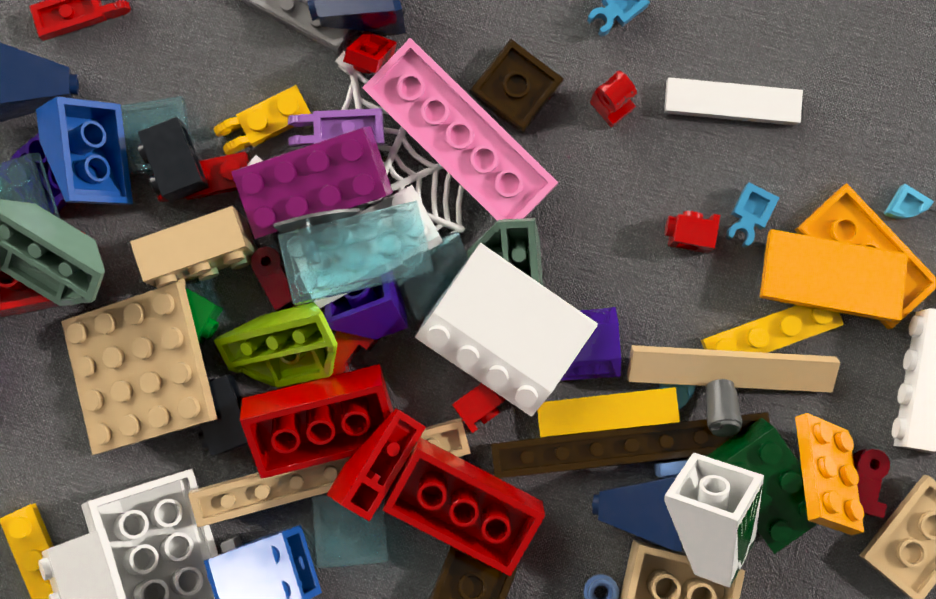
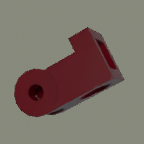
M261 247L253 253L251 257L252 269L275 311L292 308L311 298L303 284L300 282L292 284L285 272V260L275 249Z
M879 449L858 450L853 454V460L859 476L857 487L864 514L884 518L887 504L878 502L882 478L890 470L889 458Z

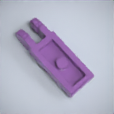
M380 108L313 111V114L288 116V125L294 127L314 125V135H295L289 137L290 147H306L369 126L372 128L377 145H384L383 109Z

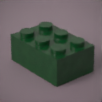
M760 418L706 456L764 475L756 533L774 554L817 525V523L808 521L800 463L776 428L763 418Z

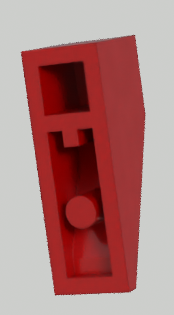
M395 408L345 463L327 495L343 507L370 522L426 427Z

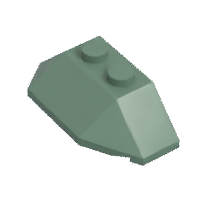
M0 199V270L59 306L93 302L96 299L105 273L96 240L37 204Z
M535 218L498 220L467 251L469 259L478 245L482 243L543 285L540 238Z

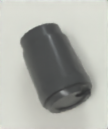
M727 379L709 382L706 385L705 394L709 430L712 434L720 437L737 434L742 427V417L734 383Z

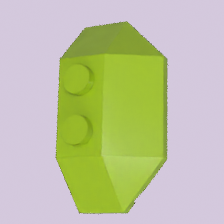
M314 302L261 315L214 339L230 371L238 374L243 372L252 379L274 387L330 377L333 374L338 344L323 312Z

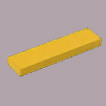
M676 387L546 401L537 410L540 437L680 422Z

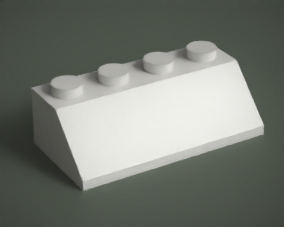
M929 308L917 311L909 324V335L912 338L910 349L906 351L903 359V367L906 370L904 383L901 384L898 390L897 400L900 404L899 415L892 425V436L895 438L893 446L936 454V309Z

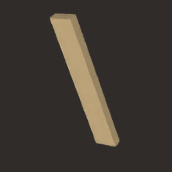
M632 345L627 379L628 382L706 386L713 380L727 379L734 383L735 388L833 393L840 361L835 356Z

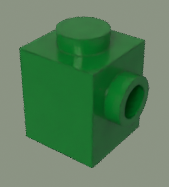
M186 288L198 341L202 344L205 339L209 340L216 332L219 322L216 320L223 308Z

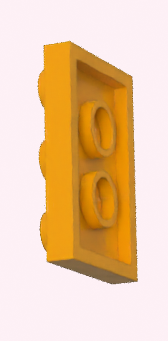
M809 413L796 416L795 421L808 521L849 535L864 533L862 520L864 518V510L859 500L857 487L859 476L854 466L852 453L854 443L849 430Z

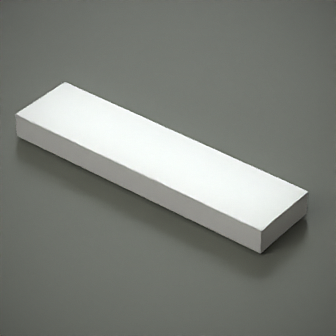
M668 77L666 81L664 113L798 126L801 123L803 90Z

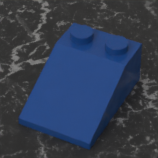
M57 96L36 109L40 144L66 203L133 204L120 104Z

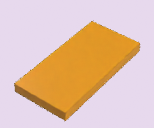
M847 183L840 187L794 229L801 235L908 254L901 320L936 289V277ZM879 320L888 330L893 329L898 324Z
M771 229L767 235L759 298L898 323L902 319L908 254Z

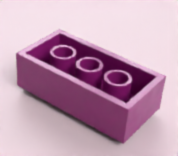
M371 126L231 171L255 239L277 232L278 230L273 226L274 223L317 212L348 209L393 193Z

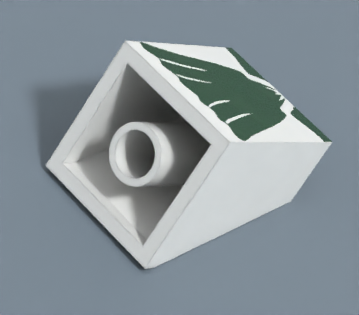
M693 452L665 494L664 501L694 575L730 588L755 543L764 475Z

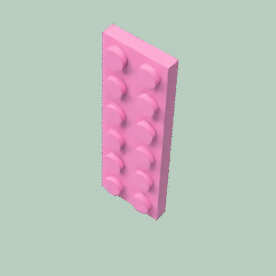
M411 38L362 87L497 221L502 219H524L558 185V182Z

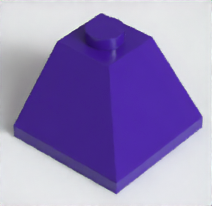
M393 270L325 305V318L332 330L376 340L408 328L405 303Z

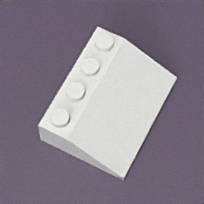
M480 243L426 316L415 338L532 417L553 392L596 329L598 323Z
M193 469L90 500L81 505L89 533L103 528L106 530L126 599H215L211 584L207 578L204 560L218 555L210 525L197 527L188 496L191 490L198 489Z
M105 528L41 552L43 559L38 560L39 569L43 580H50L53 594L49 595V599H126Z

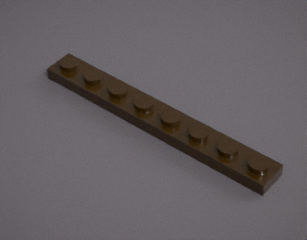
M769 413L741 415L742 427L737 434L760 418L770 423ZM707 419L491 443L494 476L497 478H507L691 457L693 452L700 455H709L737 434L727 437L716 436L709 430Z

